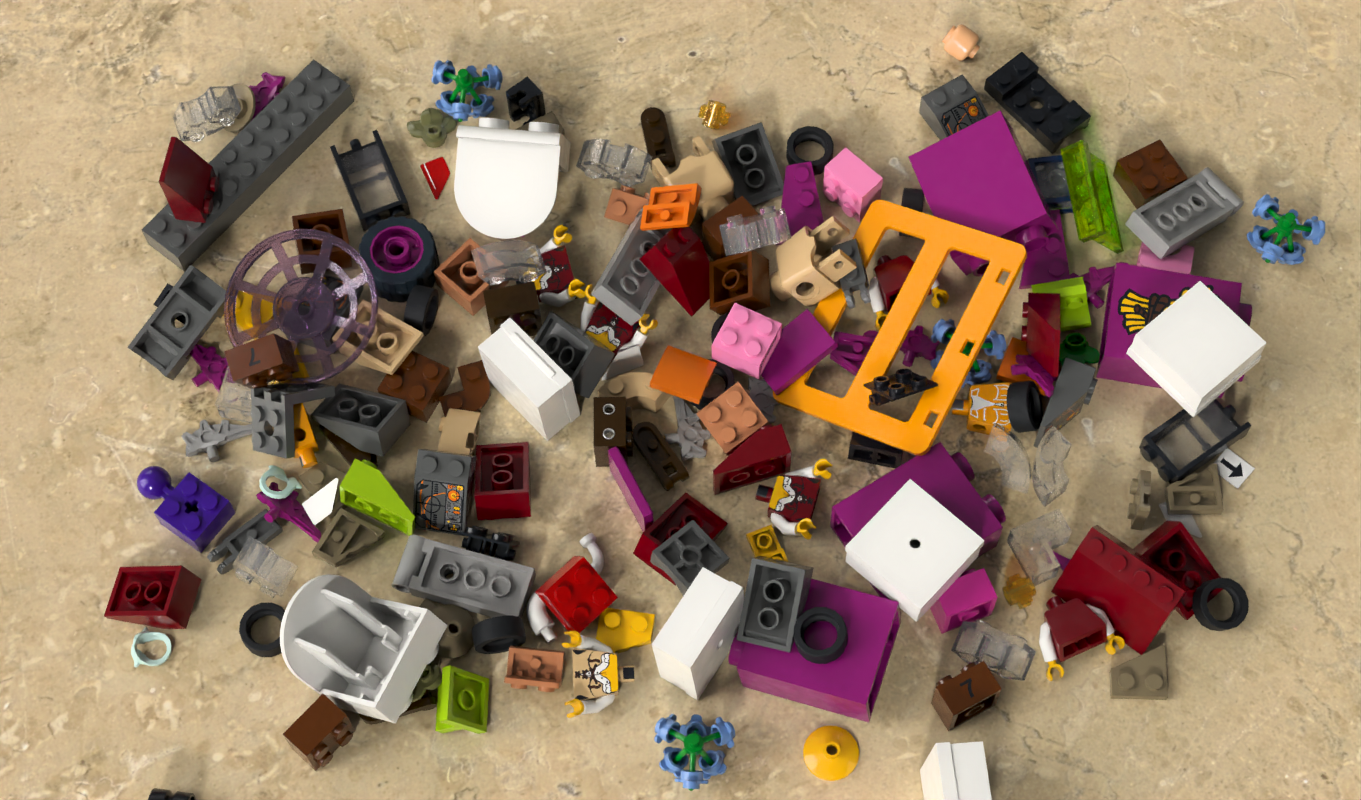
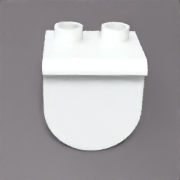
M479 118V127L459 125L456 133L458 147L454 192L456 203L465 220L479 232L499 239L518 238L536 230L548 218L554 207L559 172H568L571 142L563 134L559 133V125L545 122H529L528 131L509 129L508 120L496 118Z
M328 574L311 579L293 595L286 607L281 622L280 646L283 659L292 674L320 696L322 694L326 695L341 709L396 724L399 716L410 706L413 699V690L426 665L431 663L436 657L439 650L438 643L448 625L428 609L372 597L350 579Z

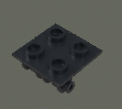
M899 369L896 371V374L875 377L873 381L865 383L863 386L872 392L869 395L870 403L881 406L937 387L938 383L927 379L925 376H920L910 369Z
M467 526L465 530L457 531V534L468 536V538H463L462 548L486 555L489 542H492L489 556L493 557L495 553V558L506 561L514 560L516 550H513L512 547L520 544L519 541L513 540L514 535L503 532L493 533L492 535L487 534L488 529L479 526Z

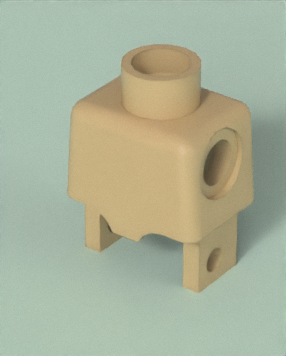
M699 135L693 138V152L696 157L689 155L680 160V166L675 172L669 174L658 157L652 160V174L661 187L698 183L702 188L697 211L690 226L702 219L705 222L734 200V180L717 151L710 152Z
M832 216L814 230L804 226L781 244L775 252L778 270L769 276L770 288L775 296L784 302L794 297L804 306L811 307L841 288L840 279L857 268L856 262L842 250L838 249L834 253L832 250V246L850 235L849 229Z

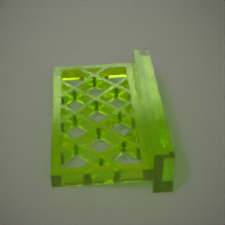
M1084 140L1060 149L1079 240L1083 243L1093 240L1117 254L1123 252L1124 249L1105 161L1090 153L1088 143Z

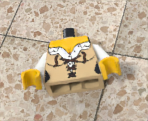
M565 631L563 633L571 637V643H562V646L564 648L576 647L572 649L574 699L564 704L571 705L574 708V712L567 714V717L573 718L580 714L598 713L613 703L615 696L619 695L618 683L635 682L634 665L617 666V654L613 653L611 647L595 638L580 635L577 631Z

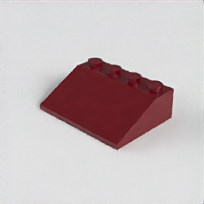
M1095 525L1090 529L1075 551L1051 592L1065 602L1078 598L1084 604H1089L1103 610L1115 629L1114 635L1122 637L1126 645L1142 655L1189 590V587L1099 525Z

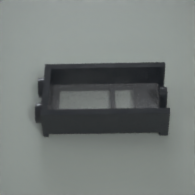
M377 130L372 131L375 142L361 146L359 139H353L350 142L352 150L338 154L335 145L330 146L335 164L363 231L368 230L382 219L411 214L407 199Z
M1215 399L1194 418L1183 409L1143 437L1139 448L1144 459L1152 462L1158 469L1160 477L1165 482L1172 484L1176 481H1182L1186 476L1192 474L1239 439L1244 438L1252 425L1247 422L1240 426L1233 418L1236 413L1235 408L1231 404L1224 408Z

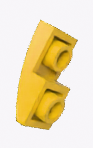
M772 525L746 534L755 557L764 556L789 562L784 549L781 548Z

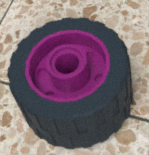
M405 216L388 217V219H382L374 226L372 225L366 234L363 235L362 241L359 244V261L366 283H368L369 288L378 297L390 302L405 303L414 286L421 285L433 288L436 281L434 271L440 266L433 235L423 223Z

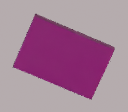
M806 309L782 329L781 338L761 376L775 394L779 395L839 346L811 312Z
M615 446L608 450L610 471L644 532L654 523L653 511L619 448Z

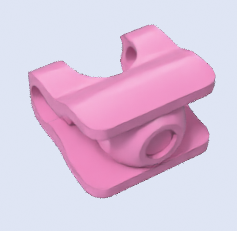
M1142 242L1136 266L1190 274L1195 248L1184 245L1179 253L1168 255L1160 260Z

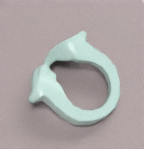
M269 465V470L262 475L259 481V487L266 496L275 499L286 498L294 489L302 488V485L296 478H287L284 470L274 465ZM274 476L285 481L287 487L282 491H273L267 487L266 480Z
M144 627L143 631L134 636L131 647L134 667L137 668L140 664L159 666L169 659L172 653V644L166 634L149 632L148 628ZM161 640L166 643L167 650L162 658L152 660L137 649V644Z

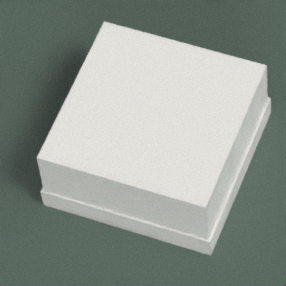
M1199 281L1135 335L1133 343L1128 348L1126 354L1194 418L1260 361L1266 342Z
M508 318L495 333L478 346L489 382L547 441L569 422L572 423L580 416L572 379L511 318Z
M909 479L846 545L845 551L847 554L845 562L890 600L899 602V608L917 622L978 557L980 548L984 545L985 540Z
M702 567L652 643L660 677L684 690L687 695L696 700L700 698L728 655L733 639L738 632L744 603L742 586L733 581L729 582Z
M983 741L954 744L943 742L934 745L920 769L924 800H992Z

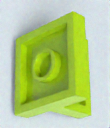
M1083 277L1031 285L1033 293L1060 294V332L1092 327Z
M451 665L443 667L442 682L438 686L435 731L448 733L464 729L477 734L487 732L489 678Z

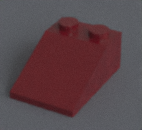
M171 136L159 184L175 219L206 223L208 214H211L213 210L212 197L214 192L218 191L219 177H216L213 167L177 137Z
M690 227L670 229L639 259L691 317L710 299V261L700 238Z
M1028 293V302H1023L1022 318H1027V326L1022 325L1021 341H1026V351L1052 377H1058L1060 294Z
M782 424L763 426L713 470L714 495L790 472L792 452Z
M529 442L476 445L475 503L477 519L495 520L531 517Z
M686 492L642 533L633 552L635 556L675 586L674 581L662 569L650 562L652 551L692 520L713 541L718 538L728 525L726 521Z
M1165 521L1133 548V550L1189 587V590L1175 608L1185 620L1194 615L1192 599L1196 589L1203 582L1221 578L1182 522ZM1217 588L1212 590L1208 595L1207 603L1223 589Z
M182 565L120 567L104 617L162 629H186L202 579Z

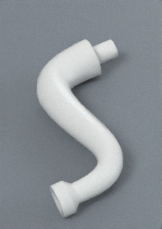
M589 533L580 540V544L583 548L589 550L592 556L591 566L600 574L604 567V556L595 543L596 537L593 533ZM534 592L527 603V618L535 635H543L547 643L550 644L557 639V636L551 629L555 623L546 610L547 606Z

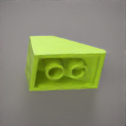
M354 459L340 484V502L408 536L413 535L415 516L377 469L376 465L367 460H362L361 462Z

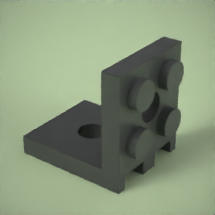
M297 379L271 384L267 387L251 388L253 451L286 459L295 457L293 404L334 397L335 386Z

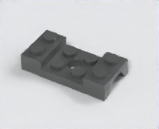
M190 265L129 344L128 348L157 368L165 377L174 380L189 361L186 357L214 320L217 317L222 318L236 298L200 270ZM180 315H185V325L181 328H176L175 319Z

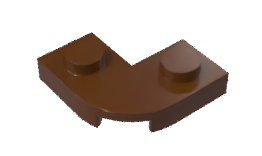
M482 360L457 367L464 390L439 397L445 417L450 408L481 412L480 409L487 403L491 396V389Z

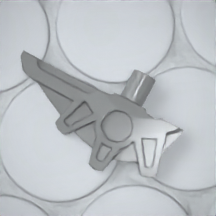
M748 377L749 396L769 423L773 424L776 420V416L773 415L774 406L780 405V403L774 399L773 392L764 379L759 380Z
M673 396L678 429L677 433L664 434L665 440L668 444H679L682 462L691 458H705L707 451L702 446L704 440L710 439L711 433L709 430H702L699 423L700 418L696 413L692 412L684 399Z
M206 420L200 421V429L196 430L193 434L185 432L182 435L186 443V457H192L200 452H205L208 454L210 462H216L220 459L217 449L227 442L251 435L252 424L245 426L230 424L228 420H222L220 424L209 425Z

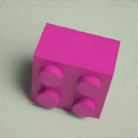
M973 568L963 572L930 609L941 634L992 615L998 597L985 569L982 568L976 571Z

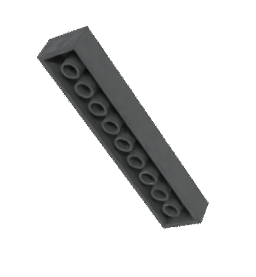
M313 59L209 162L214 169L216 177H219V188L213 194V210L211 214H208L206 223L175 219L168 203L142 229L148 244L185 272L354 102L350 85Z

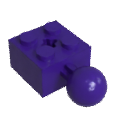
M149 466L138 475L137 488L145 498L151 500L164 499L154 512L160 524L200 553L203 552L236 513L229 500L190 472L176 487L172 486L170 474L160 466Z

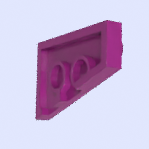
M811 161L786 166L776 245L783 244L804 226L814 230L824 222Z
M1059 209L1050 210L1059 231L1048 236L1049 243L1045 247L1027 254L1023 264L1019 289L1032 288L1031 285L1070 279Z

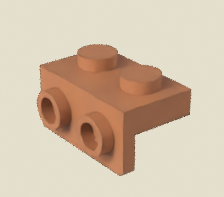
M621 185V188H612L604 217L631 225L643 206L649 205L650 193L645 192L644 196L635 194V188Z
M510 646L507 675L504 678V683H510L511 688L527 689V685L538 686L539 691L554 692L555 688L558 689L562 685L565 651Z

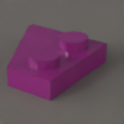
M835 331L833 340L839 347L830 353V359L856 376L875 338Z

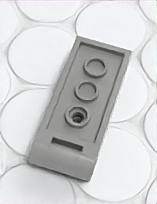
M1207 167L1190 179L1133 211L1125 225L1161 260L1226 221L1228 217L1234 215L1243 206L1244 201Z
M643 208L635 217V221L631 223L591 293L592 296L631 326L643 316L660 285L656 277L639 259L672 229L642 231L640 225Z
M410 535L392 587L401 592L411 593L416 597L427 598L442 604L457 605L467 611L489 617L513 615L522 619L536 573L532 567L425 539L418 535ZM448 574H453V575H454V576H453L452 578H450V579H447V578H446V576H447Z

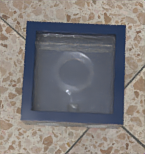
M1078 154L1028 158L1027 161L1049 209H1059L1060 214L1081 212L1088 197Z

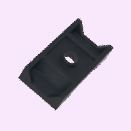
M1021 52L986 79L984 90L1053 154L1070 134L1078 128L1085 129L1088 127L1091 115L1075 100L1071 102L1066 100L1038 73L1039 67ZM1037 101L1040 102L1043 105V107L1040 109H1035L1031 107L1030 103Z

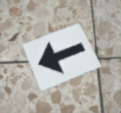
M1228 448L1214 462L1217 463L1218 475L1237 489L1255 469Z

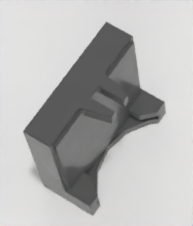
M692 520L653 550L650 562L662 569L674 581L684 596L702 567L716 573L728 564L730 558Z

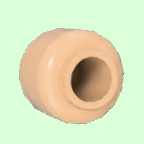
M962 24L957 27L953 25L942 41L945 43L944 50L959 61H964L967 57L972 59L980 48L977 45L978 35Z

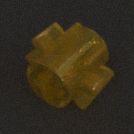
M709 100L708 105H701L698 117L703 118L702 125L719 130L721 125L725 126V124H728L731 113L725 112L727 105L714 100Z
M1019 573L1008 577V581H1006L1007 586L1002 587L1007 603L1010 606L1017 604L1019 609L1032 605V597L1036 596V589L1032 580L1029 577L1021 578Z

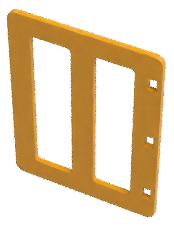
M876 200L870 205L853 237L859 243L865 270L888 229L923 239L925 243L852 385L843 398L809 387L806 383L814 369L812 367L779 395H776L773 391V397L778 403L911 454L922 456L930 450L1027 258V251L1019 243L885 200ZM952 250H957L990 261L930 379L938 383V386L924 391L910 420L907 422L871 410L869 395L872 392L864 387L863 384L873 381L875 377L887 375L949 253ZM1003 271L1010 273L1004 285L998 283ZM842 287L821 300L813 313V316L830 336L847 306ZM967 342L975 343L969 356L962 353ZM931 413H934L938 417L933 427L930 428L926 423Z

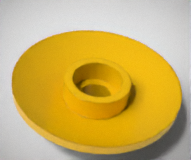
M823 726L808 736L803 748V757L807 768L813 775L823 780L836 781L847 777L855 769L859 759V748L854 737L845 729L838 726ZM833 746L836 748L837 753L830 755L826 749Z

